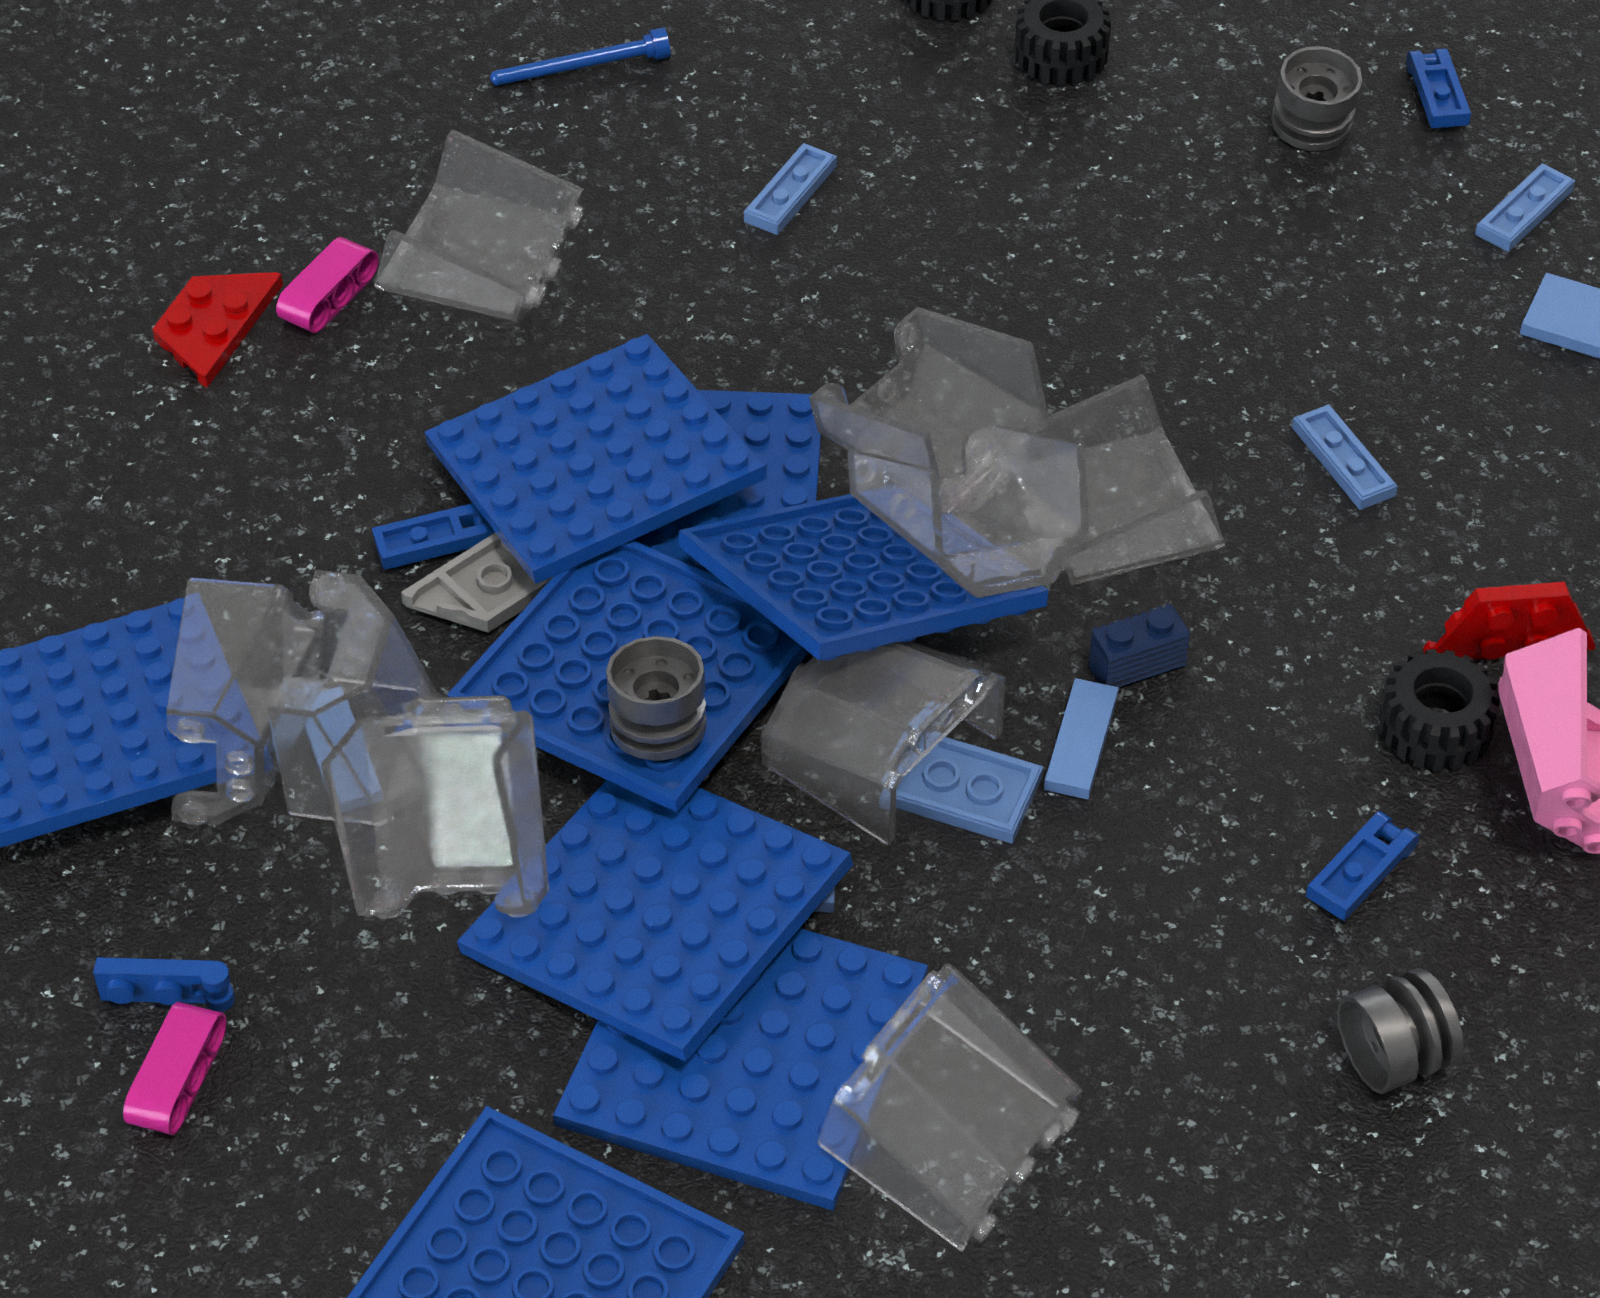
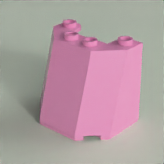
M1576 628L1507 653L1504 659L1503 675L1500 677L1498 684V693L1534 821L1553 831L1555 835L1566 838L1582 847L1584 851L1591 854H1600V709L1587 702V633L1580 628Z

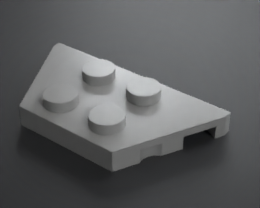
M494 533L401 591L402 604L407 608L490 632L523 611L553 577L535 584L499 536Z

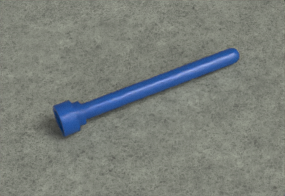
M664 27L649 30L648 35L642 36L643 40L495 70L491 73L490 80L494 85H503L646 55L647 58L654 57L655 60L671 57L669 39Z

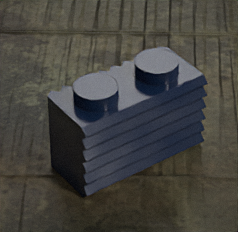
M1167 603L1165 608L1158 606L1156 609L1150 608L1149 613L1142 611L1141 615L1134 614L1133 618L1126 616L1124 621L1118 619L1117 622H1110L1108 626L1102 624L1101 628L1094 627L1092 630L1089 667L1099 683L1121 687L1185 666L1186 654H1188L1187 648H1189V630L1173 605Z

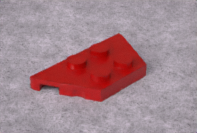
M281 273L192 276L152 328L154 340L165 351L173 353L174 359L183 368L188 366L194 371L198 382L202 386L208 387L282 288Z
M1553 582L1476 588L1464 601L1463 607L1459 611L1454 612L1444 623L1446 633L1438 642L1428 640L1423 647L1425 655V651L1430 649H1436L1437 653H1445V650L1455 651V656L1461 658L1467 655L1473 659H1497L1505 657L1507 653L1576 628H1580L1587 633V651L1595 650L1596 645L1592 633L1585 625L1582 614L1577 604L1574 603L1566 583Z

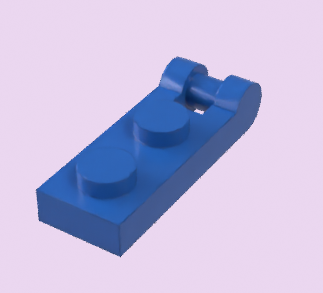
M1447 48L1434 49L1433 53L1422 54L1420 50L1408 51L1406 57L1407 70L1413 76L1430 127L1447 128L1469 125L1471 112Z
M473 503L371 528L373 541L383 570L467 550L495 533Z
M1378 811L1309 883L1306 897L1345 921L1403 858H1407L1418 844L1420 835L1409 828L1400 829L1392 824L1393 818L1382 811ZM1381 839L1385 840L1386 842H1388V843H1390V844H1389V845L1386 844L1385 842L1381 841Z
M96 957L93 975L101 1001H112L118 1004H126L131 1001L159 1002L164 1005H173L175 1002L207 1004L211 1010L217 1012L230 1009L235 1002L233 987L230 984L229 969L226 964L220 961Z

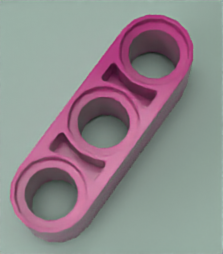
M337 237L282 291L276 305L277 316L312 333H318L373 278L379 263L377 252L344 237Z
M175 1002L172 1005L127 1094L123 1110L125 1123L169 1135H175L179 1131L224 1039L227 1024L225 1013L183 1002Z

